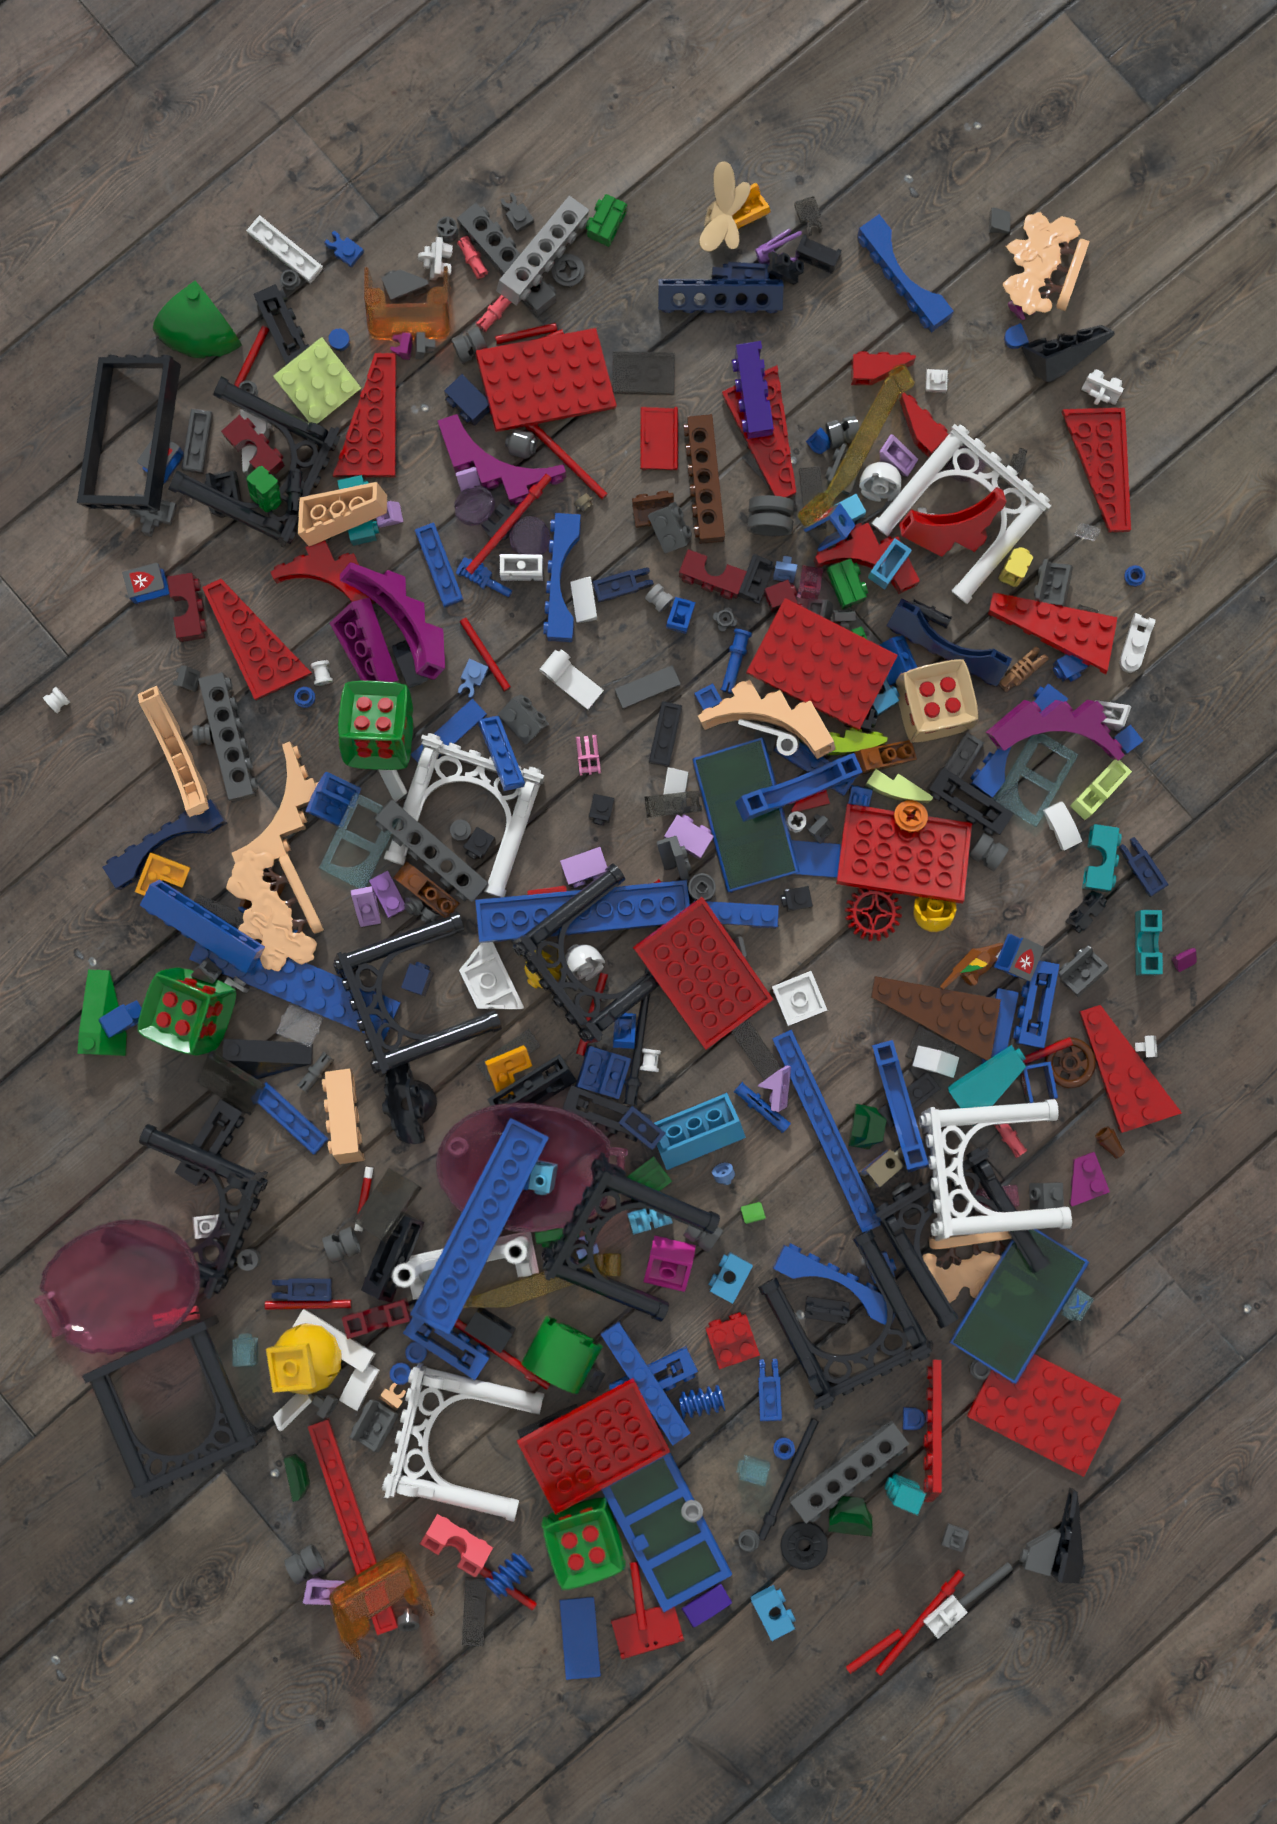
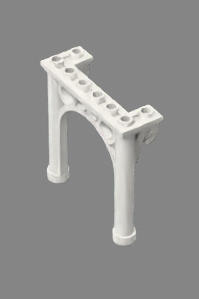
M954 424L950 434L879 518L876 517L871 524L888 537L893 528L932 483L943 477L963 476L973 479L983 485L990 493L998 487L997 479L999 476L1013 488L1005 489L1003 491L1004 495L1014 493L1019 497L1021 505L1015 510L1004 507L1000 511L1001 526L996 540L959 584L952 589L951 592L965 604H968L972 599L971 596L1038 517L1043 512H1046L1051 505L1048 503L1050 501L1049 498L1043 493L1037 494L1032 490L1034 486L1026 479L1020 480L1016 476L1018 474L1016 470L1009 465L1005 467L1000 463L1002 459L997 454L987 452L984 449L985 444L977 438L973 440L968 436L970 432L964 426ZM960 454H968L974 460V467L972 469L960 470L957 463V457ZM951 457H953L954 470L940 472ZM979 459L993 470L987 474L980 471L978 475L973 473L979 466ZM1025 498L1029 501V503L1027 504V506H1025V504H1026ZM1019 513L1015 520L1006 529L1007 514Z
M428 733V736L422 735L423 750L403 809L418 821L427 797L435 789L448 783L468 782L490 791L502 804L507 823L484 892L499 898L505 897L507 892L505 888L540 784L544 782V775L541 774L539 769L529 767V769L524 768L521 770V766H519L525 786L517 788L511 795L502 796L498 790L499 777L494 781L493 787L490 785L491 780L485 776V769L497 773L491 756H489V759L481 757V753L469 750L468 753L462 751L459 745L449 743V746L444 745L439 736ZM444 761L455 763L458 766L457 773L446 777L440 771L441 763ZM460 761L477 766L474 771L465 772V776H460L462 774ZM435 769L441 779L428 787ZM480 774L481 780L478 779V778H474V777H476V776H478V775ZM518 796L513 814L511 816V812L506 801L515 799ZM400 818L396 830H400L403 827V821ZM414 832L408 836L409 843H411ZM392 840L389 850H386L383 859L404 865L409 848L404 844L400 847Z
M1055 1099L1039 1103L946 1110L930 1107L921 1112L919 1126L923 1129V1134H929L926 1135V1144L931 1152L928 1163L929 1168L933 1170L931 1188L932 1191H935L936 1200L933 1201L934 1212L938 1215V1218L933 1219V1223H931L932 1236H935V1241L956 1235L1055 1227L1060 1229L1071 1228L1072 1216L1069 1207L1016 1212H995L989 1210L972 1196L963 1174L965 1148L970 1138L979 1129L989 1125L1057 1121L1058 1105ZM964 1125H975L965 1135L961 1131V1129L956 1127ZM949 1131L956 1133L961 1141L955 1150L948 1148L946 1145L945 1136ZM944 1152L949 1155L956 1154V1158H952L950 1166L945 1168ZM946 1177L950 1178L955 1186L959 1185L960 1189L953 1190L948 1194ZM956 1194L962 1195L968 1201L962 1213L955 1211L952 1201ZM972 1207L985 1215L966 1217Z
M531 1230L499 1237L487 1262L506 1258L509 1262L515 1263L518 1277H527L539 1273ZM443 1249L411 1255L407 1263L400 1264L395 1268L393 1272L394 1282L401 1287L410 1286L413 1299L418 1300Z
M420 1362L416 1367H413V1370L411 1369L408 1382L412 1384L411 1388H408L405 1399L409 1403L407 1410L403 1409L400 1422L404 1424L402 1431L397 1432L395 1444L399 1445L397 1453H392L390 1461L393 1470L391 1474H387L383 1483L382 1490L386 1491L385 1498L394 1497L397 1492L405 1496H418L505 1517L506 1520L514 1522L519 1500L457 1486L447 1482L437 1473L429 1454L430 1431L440 1412L455 1401L476 1399L539 1415L544 1393H531L477 1379L473 1380L472 1378L427 1368V1366H423L424 1363ZM423 1385L429 1386L422 1391ZM439 1389L459 1394L444 1400L443 1394ZM429 1392L435 1393L439 1399L440 1405L434 1410H427L423 1405L424 1396ZM418 1407L424 1415H431L430 1419L425 1418L422 1424L414 1425ZM425 1428L424 1436H423V1434H422L420 1431ZM411 1434L418 1439L419 1446H422L423 1450L415 1448L407 1453ZM414 1454L421 1455L425 1466L419 1472L411 1471L408 1466L410 1457ZM428 1470L436 1482L419 1479L418 1477H421Z

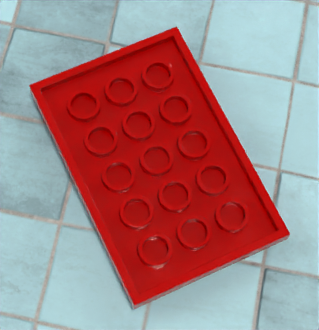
M596 328L481 349L475 352L495 432L611 410L617 406Z
M785 598L746 674L801 702L806 703L811 700L815 709L859 731L898 655Z
M852 804L846 805L836 884L963 904L972 823L928 816L925 827L918 832L912 831L909 833L904 829L901 830L900 826L895 823V811ZM906 814V815H907V820H906L907 822L910 821L911 819L915 820V819H914V816H915L914 814H910V815Z
M702 897L633 947L705 1050L774 1000Z
M1004 1339L994 1361L1013 1372L1026 1349ZM1034 1354L1017 1384L1011 1383L1010 1380L991 1369L967 1417L1084 1477L1122 1399Z
M633 1378L517 1440L555 1515L670 1453Z

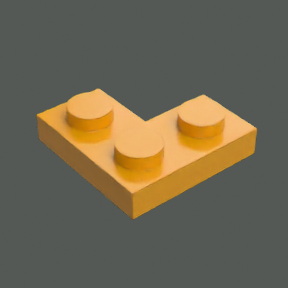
M150 852L135 892L145 895L149 885L159 879L183 888L191 867Z
M524 1045L485 1061L496 1093L515 1082L513 1074L532 1067ZM513 1091L510 1092V1093H508L506 1096L502 1097L501 1099H503V1098H505V1097H508L509 1094L513 1095V1094H514Z

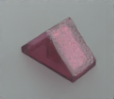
M802 565L797 597L818 599L823 569Z

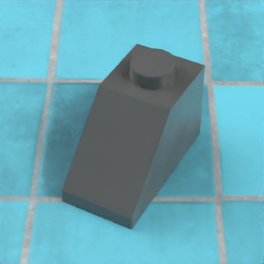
M392 270L381 277L393 307L431 291L426 279L403 270Z
M1052 1528L1026 1543V1547L1021 1550L1019 1558L1024 1569L1050 1576L1061 1536L1057 1529Z

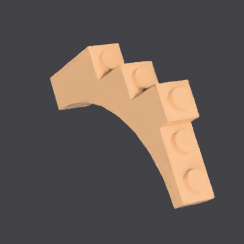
M751 680L742 681L731 689L734 697L726 698L719 705L707 708L698 715L704 730L722 723L739 721L740 719L768 722L782 727L804 742L817 759L836 750L834 741L811 700L806 703H799L795 709L791 710L780 690L768 693L761 700Z
M157 686L139 693V704L168 760L188 816L202 814L205 810L209 809L206 797L208 795L206 784L194 764L193 755L181 736L180 727Z
M291 742L282 744L286 758L287 781L280 808L270 825L260 836L247 846L232 852L235 864L242 861V855L247 850L255 854H260L264 851L271 853L274 863L278 862L281 856L286 854L289 856L288 851H291L288 840H283V837L306 829L304 824L307 822L306 815L303 810L300 811L299 809L308 806L310 798L319 782L316 783L313 778L306 780L309 777L305 765L301 766L298 759L301 758V753L298 746H293Z

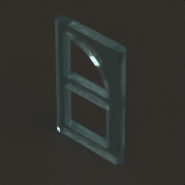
M1043 733L1032 735L993 800L1013 812L1014 815L1036 827L1044 815L1043 810L1047 809L1077 759L1078 754ZM1039 743L1068 759L1054 783L1025 767ZM1020 775L1049 791L1036 815L1028 811L1019 797L1018 780Z
M354 793L319 868L360 889L367 887L392 833L388 830L384 833L381 830L374 844L346 830L357 804L375 813H378L383 807L358 793ZM399 818L393 820V822H392V828H393V829L395 828V826H396V824H397ZM341 838L371 852L366 860L356 866L341 867L330 863Z

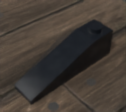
M1099 325L1078 330L1076 335L1059 334L1058 339L1047 341L1046 338L1037 339L1022 345L1021 348L1034 375L1045 382H1052L1056 378L1065 375L1112 338L1114 331Z
M224 1039L222 1061L225 1082L248 1083L311 1065L313 1043Z

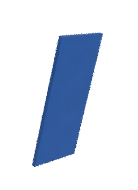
M766 838L764 842L762 871L771 872L788 867L782 839ZM792 840L800 870L796 874L837 878L840 844H820L818 842Z
M594 1597L560 1600L566 1680L601 1677Z

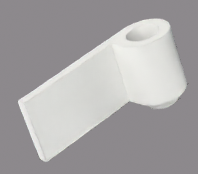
M554 650L539 669L540 672L589 710L604 690L571 665L569 661L570 656L566 652Z
M740 719L738 722L740 725L777 735V750L783 755H792L799 748V739L792 733Z

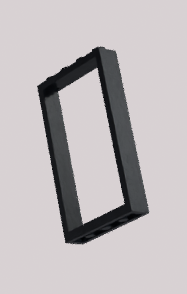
M108 355V357L98 358L77 497L78 504L88 509L160 511L181 364L175 361L172 356L161 355V357H154L152 355H143V357H136L134 355H125V357ZM113 368L163 369L144 496L94 495Z

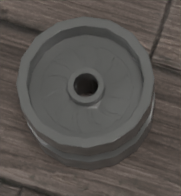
M771 495L750 498L748 512L752 516L748 517L747 530L756 535L773 537L792 534L793 520L789 517L794 514L795 502L786 497Z

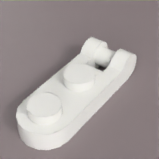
M1134 614L1119 661L1123 671L1132 673L1140 668L1155 619H1145L1140 614ZM1138 625L1145 627L1144 632L1137 631Z

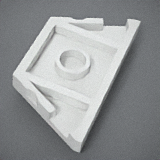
M481 943L459 970L477 1009H524L494 943Z

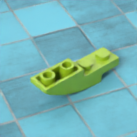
M854 728L846 730L843 738L838 733L829 732L836 750L826 755L844 756L862 749L885 745L888 737H883V734L880 732L866 734L862 733L861 729L858 731Z

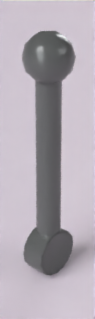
M887 501L882 508L862 521L858 520L855 525L858 523L865 524L885 511L892 502Z

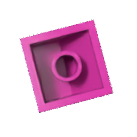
M654 1235L643 1282L685 1292L696 1245Z

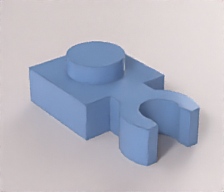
M469 659L461 676V679L466 682L460 685L458 693L462 694L463 690L467 688L470 690L468 697L472 699L475 694L474 686L481 687L489 667Z

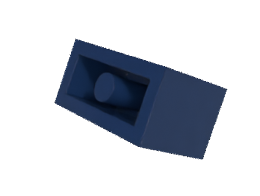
M463 374L444 390L446 403L452 409L456 407L460 411V417L466 423L470 421L475 426L490 412L487 399Z
M416 961L415 965L409 964L401 988L425 997L434 973L429 970L430 967L423 963Z
M633 1106L619 1121V1124L652 1150L666 1134Z

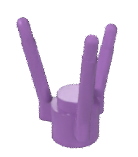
M787 229L766 244L759 246V248L755 249L759 263L770 264L768 253L771 251L775 252V248L795 239L802 232L798 231L782 239L791 232L790 229ZM796 257L791 258V261L793 262L797 260Z

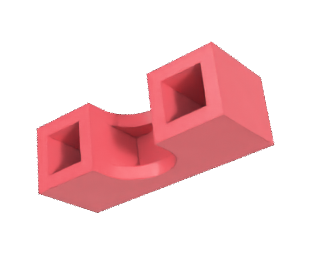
M438 1514L420 1545L437 1555L446 1546L457 1548L461 1554V1560L457 1567L475 1578L483 1568L493 1549L486 1541L476 1538L466 1529L458 1527L448 1518Z

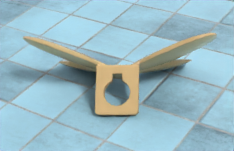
M720 162L714 170L713 177L716 201L707 209L704 223L705 229L699 239L700 247L708 252L715 250L723 240H725L726 245L730 249L738 247L739 232L732 215L742 207L750 193V185L747 182H743L735 188L734 172L731 165L727 162Z

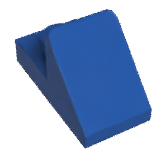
M675 597L666 628L687 634L695 602Z
M137 1000L126 1006L122 1004L101 1017L98 1021L107 1037L111 1038L138 1025L142 1008Z
M625 1013L614 1022L613 1048L634 1049L636 1014Z

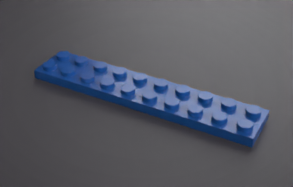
M687 880L615 887L575 918L569 925L565 935L663 926L690 906ZM581 890L475 900L479 943L514 940L526 934ZM559 930L551 936H558Z
M196 942L189 960L200 964L208 957L223 971L222 974L232 978L236 976L248 985L360 1032L357 1020L360 1018L357 1011H352L349 1003L352 997L349 991L345 992L341 981L343 978L308 963L300 965L289 957L286 958V963L280 971L265 969L259 958L255 968L247 973L240 972L234 968V965L219 959L215 953L209 949L202 948ZM361 991L366 1007L370 1006L373 1000L372 995L376 994V992L367 993ZM382 995L385 1007L394 1020L401 1003ZM377 1003V1005H376V1007H375L374 1009L380 1010V1009H379V1006H378V1003ZM370 1015L377 1034L378 1028L388 1022L385 1019L381 1021L376 1015ZM389 1027L381 1032L383 1041H385L388 1035Z
M512 1118L509 1119L410 1315L450 1335L549 1139L548 1136Z

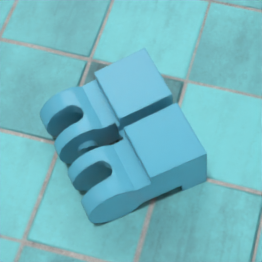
M646 1208L627 1213L633 1235L651 1230L650 1222H653L654 1229L672 1224V1218L649 1209L650 1214H647Z

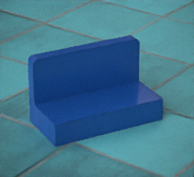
M903 635L892 637L879 644V646L898 655L888 673L889 679L887 681L889 685L896 684V680L901 673L917 668Z

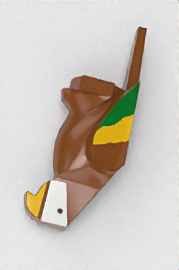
M997 943L971 949L952 969L953 972L941 984L940 988L944 990L958 976L970 986L977 985L979 976L989 971L997 961L1004 944Z

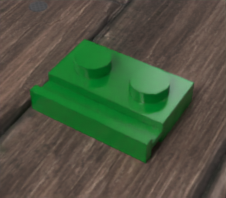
M654 1156L627 1176L657 1191H660L672 1182Z

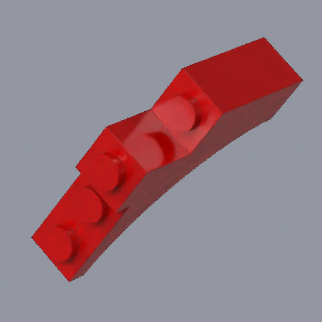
M996 487L977 504L950 514H925L911 509L899 524L901 535L941 557L952 549L954 542L975 552L987 539L985 528L992 523L995 515L1005 507L1007 501L1004 492Z
M858 523L849 533V541L844 539L836 543V547L830 550L826 548L820 552L818 551L814 563L817 568L825 565L841 563L852 559L853 564L857 563L873 569L894 538L892 539L891 536L887 537L879 545L869 523L864 525ZM909 557L890 582L898 594L916 587L920 582Z
M325 540L305 547L309 555H299L293 559V562L278 564L274 567V570L270 571L276 583L300 578L314 579L337 588L351 602L369 598V596L355 587L340 581L341 572L350 562L359 565L355 554L345 553L338 557L339 560L335 561ZM370 598L371 603L375 604L376 602Z

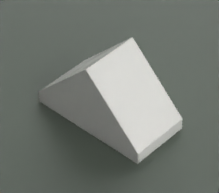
M1098 701L1105 709L1103 713L1107 717L1101 723L1115 731L1123 728L1131 706Z
M918 1045L912 1066L954 1078L959 1057Z

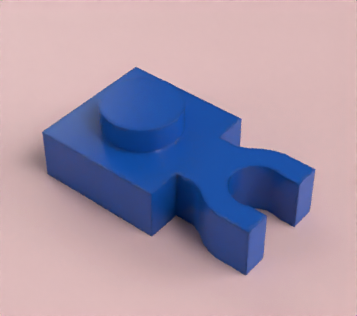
M333 231L332 236L336 238V241L331 243L329 240H326L324 242L325 245L330 249L336 250L334 252L335 256L352 268L364 253L363 248L348 237L343 241L340 235Z

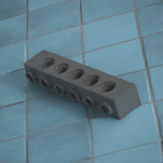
M474 203L457 217L458 226L469 236L473 244L499 274L503 276L519 257L520 253L516 249L515 242L510 237L506 238L504 236L501 226L497 222L493 223L491 221L488 211L483 206L480 208L477 203ZM479 226L487 227L484 231L477 230ZM493 241L500 242L498 246L490 245V243ZM506 256L513 257V260L510 262H506L503 259ZM543 279L536 286L540 290L535 293L530 292L524 301L537 318L556 303V290L550 283L546 284Z
M223 672L198 678L228 800L233 803L256 797L255 791L258 790L256 779L251 776L250 770H253V765L250 757L247 758L245 750H248V745L245 737L242 738L240 730H243V725L240 717L237 718L235 710L238 709L235 697L232 698L230 690L233 689L232 681ZM223 692V700L215 701L216 694ZM224 712H228V720L225 722H221V714ZM229 732H233L234 739L230 742H226V734ZM238 752L239 759L236 762H231V754ZM243 772V781L236 782V774Z
M389 799L375 815L374 819L377 821L375 825L384 833L386 830L392 833L393 837L391 839L400 847L403 844L409 848L408 854L415 860L421 858L425 862L424 867L432 874L436 871L441 876L440 881L448 888L452 885L458 891L455 894L464 902L467 899L473 902L488 884L485 879L392 799ZM397 818L403 821V827L400 830L392 828V822ZM413 832L418 833L419 841L415 844H410L408 836ZM429 846L435 849V854L431 858H427L424 855L425 849ZM449 860L451 868L443 872L440 865L443 861ZM460 874H465L467 877L464 885H458L456 882Z
M890 1420L791 1496L789 1501L805 1523L809 1521L812 1523L822 1515L820 1512L824 1509L833 1508L839 1502L837 1499L844 1494L845 1496L850 1495L856 1489L855 1486L862 1481L864 1483L873 1476L872 1472L878 1468L880 1470L885 1468L890 1463L889 1459L894 1455L900 1456L907 1450L906 1446L909 1443L893 1421ZM885 1441L889 1442V1450L881 1452L879 1445ZM865 1455L873 1456V1461L869 1465L862 1464V1458ZM848 1468H854L856 1474L852 1478L845 1477V1471ZM832 1481L839 1483L838 1489L835 1491L827 1489L828 1484ZM817 1494L822 1497L821 1502L816 1505L810 1503L811 1497Z

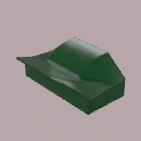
M855 1104L848 1146L870 1150L873 1145L883 1142L887 1119L878 1112L876 1107Z
M291 1454L284 1458V1464L292 1501L295 1502L305 1496L311 1483L306 1462L298 1455Z
M841 1496L838 1500L839 1502L829 1510L828 1532L872 1537V1514L868 1511L864 1499Z

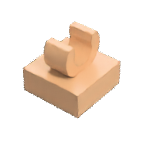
M393 1383L389 1390L385 1389L379 1399L396 1411L403 1402L400 1399L404 1397L406 1391L403 1390L401 1394L396 1395L393 1390L397 1384Z

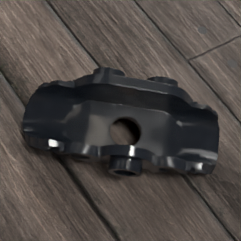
M406 1063L392 1068L386 1073L384 1085L386 1098L382 1103V1110L385 1115L391 1118L392 1129L400 1141L408 1144H420L425 1141L423 1123L428 1121L434 1114L437 1098L434 1090L428 1084L419 1080H413L414 1077L410 1063ZM404 1098H407L409 1110H405L402 1107Z

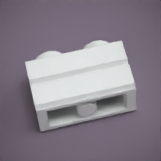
M500 555L501 581H531L532 579L534 581H543L542 555Z

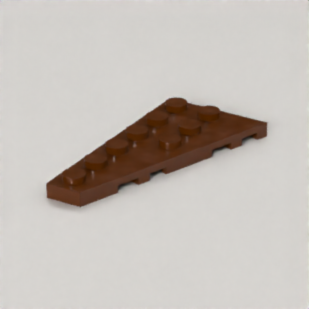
M874 977L871 998L981 1057L985 1061L991 1059L1001 999L947 989L943 990L937 987L883 977Z

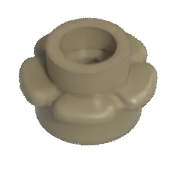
M587 493L574 502L577 507L576 510H582L583 512L588 510L593 505L591 502L593 497H590Z

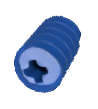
M715 1385L714 1392L708 1386L705 1394L701 1388H698L697 1395H695L693 1390H690L689 1397H687L684 1391L681 1392L679 1401L683 1420H685L686 1413L689 1414L690 1418H693L694 1411L698 1413L699 1417L702 1416L704 1409L708 1415L711 1413V1408L716 1413H719L720 1406H722L725 1411L722 1391L718 1385Z
M512 1553V1561L508 1559L504 1561L506 1568L501 1565L498 1566L500 1574L493 1571L491 1573L493 1580L488 1577L485 1579L486 1585L500 1601V1594L505 1597L508 1596L506 1588L514 1590L513 1582L521 1584L519 1576L527 1578L526 1569L531 1572L534 1571L520 1554Z

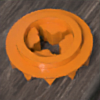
M903 801L895 809V823L900 826L901 830L904 829L909 833L912 831L918 832L927 823V810L917 801ZM915 811V820L911 819L907 822L906 814L910 815Z

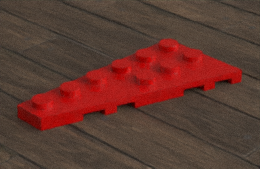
M1125 408L1063 409L1062 415L1108 532H1130L1131 515Z
M222 579L202 587L255 700L312 675V672Z
M993 592L989 615L1009 625H1015L1023 629L1024 633L1028 635L1033 634L1039 637L1043 643L1069 656L1073 655L1083 660L1082 663L1088 666L1091 664L1099 668V672L1107 674L1118 617Z
M932 1360L930 1366L926 1368V1378L929 1379V1387L926 1389V1400L928 1401V1409L926 1411L927 1433L923 1437V1448H926V1457L923 1459V1470H925L923 1491L926 1494L924 1502H933L942 1493L941 1360Z

